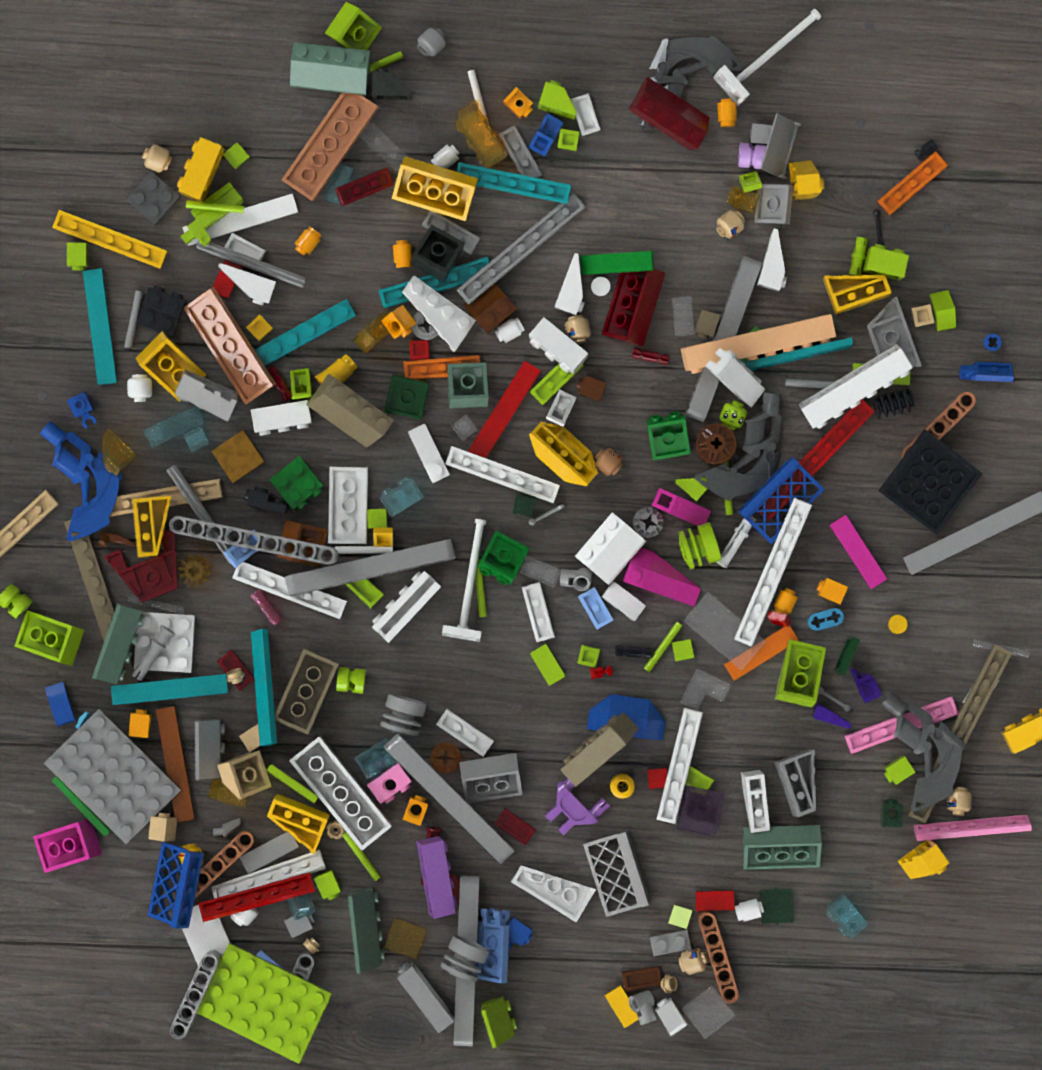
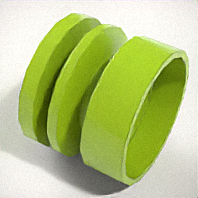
M710 522L697 526L698 535H694L691 528H688V538L685 537L683 530L678 531L680 550L690 570L695 569L693 562L695 559L699 567H701V557L704 556L709 564L721 561L720 551Z

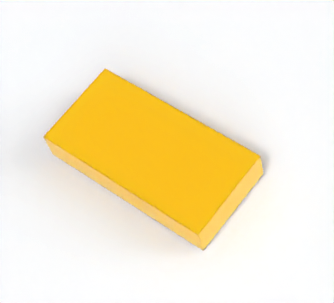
M621 985L604 995L624 1028L639 1020L637 1013L630 1008L629 998Z

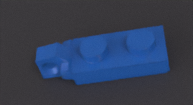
M974 362L973 365H960L959 378L973 381L1013 382V364Z

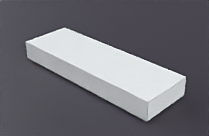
M540 582L523 586L522 591L536 642L555 638Z
M449 709L445 710L436 723L437 726L483 757L494 742V740Z

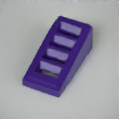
M815 704L812 714L814 719L847 729L851 728V724L823 705Z

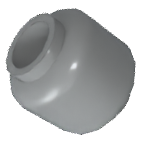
M428 28L418 37L417 47L419 51L425 56L434 57L446 45L445 34L440 29Z

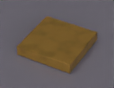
M244 430L211 451L232 483L265 462Z

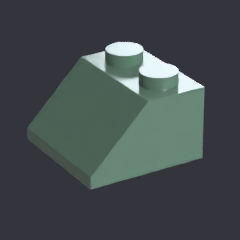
M486 362L448 364L449 408L488 406Z

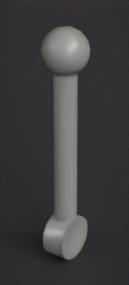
M562 504L536 518H530L528 521L529 525H535L537 521L564 508L565 505Z
M819 687L818 694H823L827 698L831 699L832 701L843 707L844 711L849 712L851 710V706L849 704L845 705L835 697L825 692L822 687Z

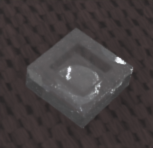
M467 415L451 425L462 441L478 430Z

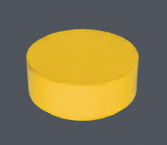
M893 615L888 620V628L892 633L901 634L907 629V620L901 615Z

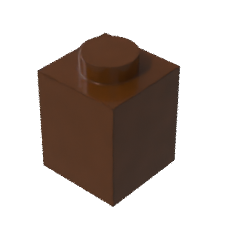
M585 375L583 379L579 378L576 389L579 390V395L600 402L606 383Z

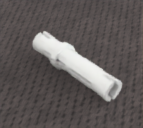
M743 518L738 528L734 529V535L721 554V561L716 562L724 568H727L743 540L749 536L748 532L752 525L745 518Z

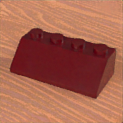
M649 77L645 78L628 108L630 112L689 150L698 149L708 131L709 116Z
M657 269L655 271L620 273L601 335L643 347L666 273Z

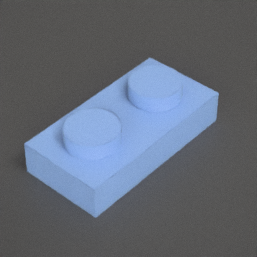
M256 535L250 538V543L254 546L258 542ZM232 545L223 553L235 568L258 550Z
M595 587L578 596L596 629L613 621Z

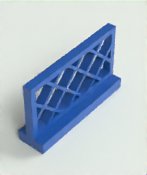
M790 457L737 512L772 544L780 533L781 528L779 529V525L784 523H779V511H789L792 498H803L804 502L811 504L825 489L795 458ZM797 469L803 473V482H792V474ZM782 484H789V495H779V487ZM792 484H803V495H792ZM806 484H814L818 490L813 495H806ZM768 498H776V509H766V500ZM779 498H789V509H779ZM755 512H763V523H755L750 517ZM766 512H776V523H766ZM766 525H776V533L771 538L766 534Z
M162 841L147 916L170 924V927L175 929L189 928L204 853L191 851ZM168 848L171 849V852L173 854V856L169 859L167 856ZM181 853L185 854L183 864H181L178 857ZM173 860L176 861L178 866L175 870L171 866ZM164 867H167L169 875L166 877L163 874ZM178 872L181 873L179 882L176 878ZM170 878L172 879V882L174 884V887H172L171 889L167 884V881ZM161 885H163L165 894L162 896L159 892ZM175 890L177 891L176 900L172 896ZM166 897H168L171 904L167 908L163 902ZM159 903L162 912L156 914V905ZM171 909H173L172 919L168 914Z

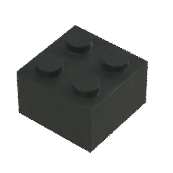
M431 224L414 251L411 264L445 282L461 256L465 243Z

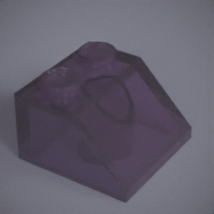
M687 785L679 811L677 829L714 837L719 829L724 794Z

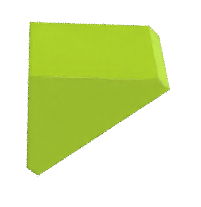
M949 290L929 294L937 332L956 328L955 306Z
M309 368L291 370L292 399L311 398L313 393Z
M695 478L675 480V484L694 501H697L707 490Z

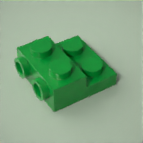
M674 411L670 412L669 416L666 417L652 415L649 420H646L653 461L691 454L684 413L680 414V412Z
M300 456L270 479L271 483L293 510L295 508L298 510L303 508L307 504L306 500L310 496L315 498L322 492L321 487L324 486Z
M495 531L477 567L483 575L490 576L491 574L497 577L499 583L511 585L530 548Z

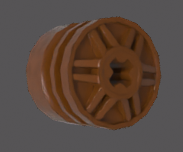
M718 423L709 424L697 436L695 444L696 453L708 465L717 466L726 463L735 453L736 437L732 430L725 425ZM715 439H718V442L722 444L718 449H714V445H711Z

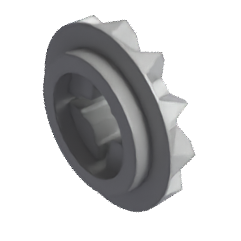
M420 311L413 316L417 324L412 327V331L418 338L430 340L438 335L433 326H429V333H427L425 327H418L425 320L424 315Z
M645 507L635 514L633 527L640 536L651 538L658 535L662 530L663 517L655 508ZM651 514V521L654 522L656 526L650 525L647 528V530H645V523H643V521H640V519H648V517Z

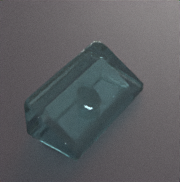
M338 166L331 176L324 198L325 201L340 205L334 188L350 182L353 173L352 167Z
M309 893L287 899L294 920L315 913Z

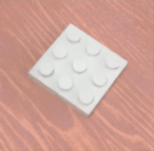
M143 612L142 615L145 616L142 627L138 626L136 632L139 636L135 644L134 669H136L150 648L151 639L157 636L160 626L164 625L176 635L170 638L166 644V650L159 653L149 670L192 673L195 615Z

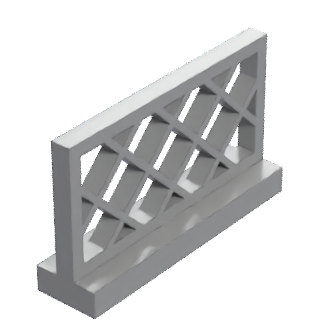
M628 829L583 843L606 917L635 908H642L651 903ZM617 838L619 844L616 852L606 847L609 840ZM596 844L602 848L598 857L591 854L589 846ZM604 849L614 854L610 864L600 859ZM616 856L624 860L625 865L622 870L612 865ZM598 861L608 866L604 875L596 871L595 867ZM610 868L620 873L616 882L606 877ZM622 874L630 879L631 883L628 888L618 883ZM604 880L614 884L610 894L602 890L601 885ZM616 886L626 891L622 900L612 895ZM627 893L636 897V904L629 905L624 902ZM609 898L620 903L617 909L609 911L607 906Z

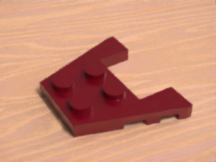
M171 530L163 532L161 545L164 550L163 554L129 568L121 550L104 556L106 561L142 603L178 589L176 533Z

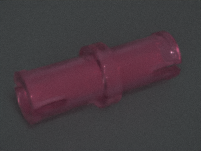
M260 589L250 595L260 608V613H264L272 626L277 625L283 620L273 608L274 604L267 600Z

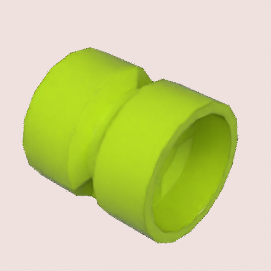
M13 583L0 594V606L8 608V613L15 619L20 617L32 603V600L26 594H20V589Z
M339 667L336 691L348 692V690H351L352 693L363 694L366 669L355 668L351 671L348 667Z

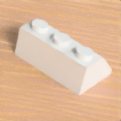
M612 512L575 557L610 585L646 541Z

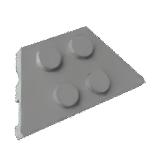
M894 297L866 326L876 356L898 344L912 367H920L922 365L898 298Z

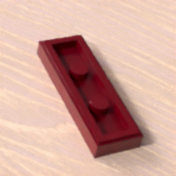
M385 167L334 189L340 205L345 206L394 186L388 167Z

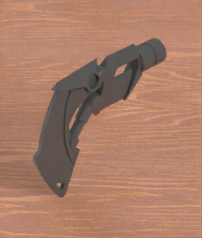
M712 35L709 38L683 37L669 41V38L663 39L649 70H656L654 77L651 78L660 85H664V88L681 97L684 86L688 83L685 75L705 67L710 74H714L724 65L731 72L741 71L743 65L719 39ZM694 58L699 61V63L675 69L672 72V76H667L670 69L684 59ZM732 60L736 63L737 67H733ZM639 118L637 126L653 131L654 127Z
M763 392L762 412L745 420L747 427L743 450L747 454L729 468L725 463L698 473L695 475V480L713 493L729 501L735 496L745 495L760 489L777 471L781 450L775 451L776 443L780 441L782 416L779 415L781 394ZM772 416L771 433L768 437L764 438L765 420L767 417ZM758 458L755 465L744 474L737 472L741 467ZM705 476L706 482L701 477Z
M890 692L881 706L897 718L894 737L896 738L897 736L914 749V753H923L925 776L917 778L911 805V811L916 812L932 806L954 793L952 787L959 772L962 749L965 750V743L943 722L940 721L938 728L932 724V716L914 702L907 704L893 692ZM906 710H909L922 720V731L903 717ZM928 736L936 744L939 753V767L933 772L931 763L932 744L927 741ZM916 802L924 803L923 805L916 807Z

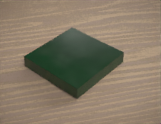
M392 374L384 412L422 420L430 382Z
M848 636L834 670L842 675L846 674L860 641L859 639Z

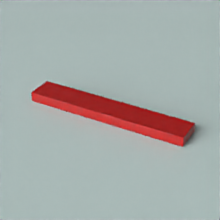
M526 361L523 362L469 448V453L487 458L541 370Z
M309 872L200 902L198 905L202 921L206 922L315 892V888Z

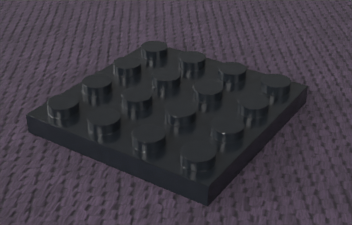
M924 429L878 491L937 535L983 473Z

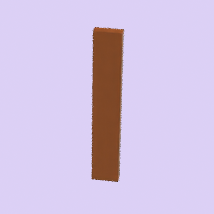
M175 706L156 709L167 776L181 789L172 799L174 817L177 818V822L194 820L195 816Z

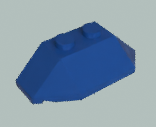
M611 694L589 711L587 729L597 730L602 725L607 724V721L613 715L619 716L624 712L639 728L633 737L663 740L666 721L648 699Z

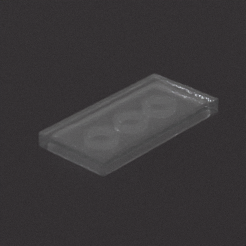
M709 592L683 620V622L741 671L766 643L758 634L752 647L735 640L734 638L742 620Z

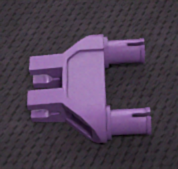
M568 778L564 782H558L556 805L545 815L550 822L561 812L568 817L558 828L563 835L574 825L598 823V817L610 807L606 800L601 798L591 809H587L572 794V789L575 785Z

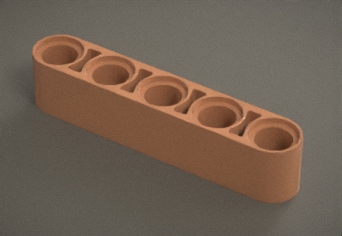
M971 392L959 394L924 429L940 440L975 405V396ZM964 395L970 398L968 406H964L961 402ZM950 409H954L957 413L954 420L948 417ZM937 422L943 425L941 433H937L934 430V425ZM922 431L903 449L901 454L902 458L913 445V443L916 441V439L919 437V435L922 433Z
M249 830L240 832L201 868L200 874H206L208 882L201 883L198 880L195 898L253 845L255 841L253 832ZM242 835L250 836L251 842L243 844L241 842ZM234 848L237 852V855L235 857H229L227 855V849ZM214 861L222 863L223 867L221 870L213 868L212 864Z
M703 911L698 916V923L720 995L726 1003H734L738 999L739 994L716 918L712 912ZM704 916L712 917V922L709 925L702 923ZM710 934H716L718 936V939L715 943H709L707 941V938ZM715 953H722L723 959L721 961L713 960ZM727 971L729 976L727 979L722 980L719 978V973ZM733 989L735 993L733 997L727 998L724 996L725 991Z

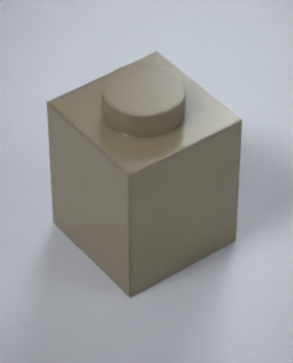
M702 309L694 333H698L697 337L708 340L709 337L713 338L720 315Z

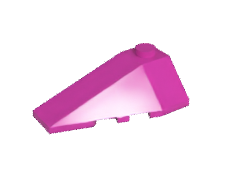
M642 547L629 561L622 580L623 582L694 607L701 590L700 587L655 552Z

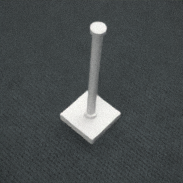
M813 9L808 17L738 76L735 77L724 65L715 74L714 80L732 101L736 102L738 107L750 95L741 82L812 22L821 18L820 13Z
M475 519L476 529L460 623L457 627L443 625L442 636L480 642L482 631L470 630L467 626L483 527L486 525V520Z

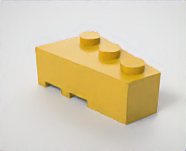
M808 160L789 163L791 185L794 186L793 201L816 198L824 189L823 177L820 178L813 162Z
M824 275L823 282L835 315L887 298L892 293L886 275Z
M171 496L132 500L138 558L158 555Z
M280 794L275 795L267 815L284 831L295 837V840L306 846L312 854H315L330 816L328 813Z

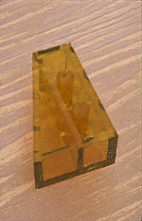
M476 99L458 110L455 127L460 134L463 133L467 138L465 141L471 150L474 149L477 153L476 158L481 165L484 164L488 169L506 158L507 150L496 131H493L487 121L489 119L487 115L483 116L478 109L480 103Z

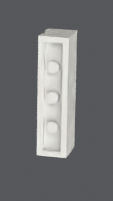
M719 348L715 353L720 358L719 362L715 364L710 360L706 367L736 397L752 407L766 390L761 385L762 381L753 375L754 373L730 350L725 352Z
M419 571L411 579L414 583L410 587L405 586L398 593L400 598L396 602L392 599L385 607L387 609L385 614L382 616L379 613L372 621L374 623L372 628L388 643L441 588V585L426 571L423 573Z

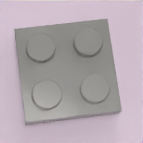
M762 184V188L757 189L754 222L790 224L794 186Z

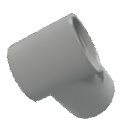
M585 567L579 570L562 569L560 586L575 587L578 591H586L592 582L593 573Z
M646 990L629 997L630 1008L637 1013L640 1025L657 1020L652 1007L654 1006V998L650 991Z

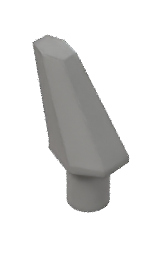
M241 817L222 824L221 828H213V835H223L226 838L241 825Z

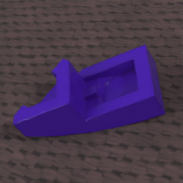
M853 668L850 669L864 704L882 697L872 675L864 674Z

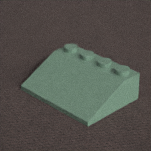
M374 887L351 889L348 895L356 973H362L379 967L382 964V960H385L384 949H380L379 941H383L382 929L378 930L377 922H381L380 910L376 911L375 903H379L378 892H374Z

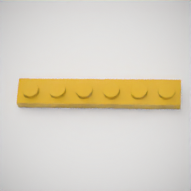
M61 210L58 211L52 227L159 269L162 268L168 252Z

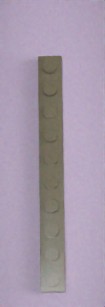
M71 520L64 522L67 533ZM72 532V537L80 533ZM90 535L71 541V545L103 641L105 642L115 610ZM130 660L129 663H125L123 670H126L123 681H119L118 685L139 683L137 676L134 677L132 675L134 667Z
M996 644L993 645L950 729L965 745L1012 655V652ZM939 753L932 765V772L939 767ZM916 802V807L921 806L924 803ZM935 804L916 812L911 811L910 808L907 815L926 823Z

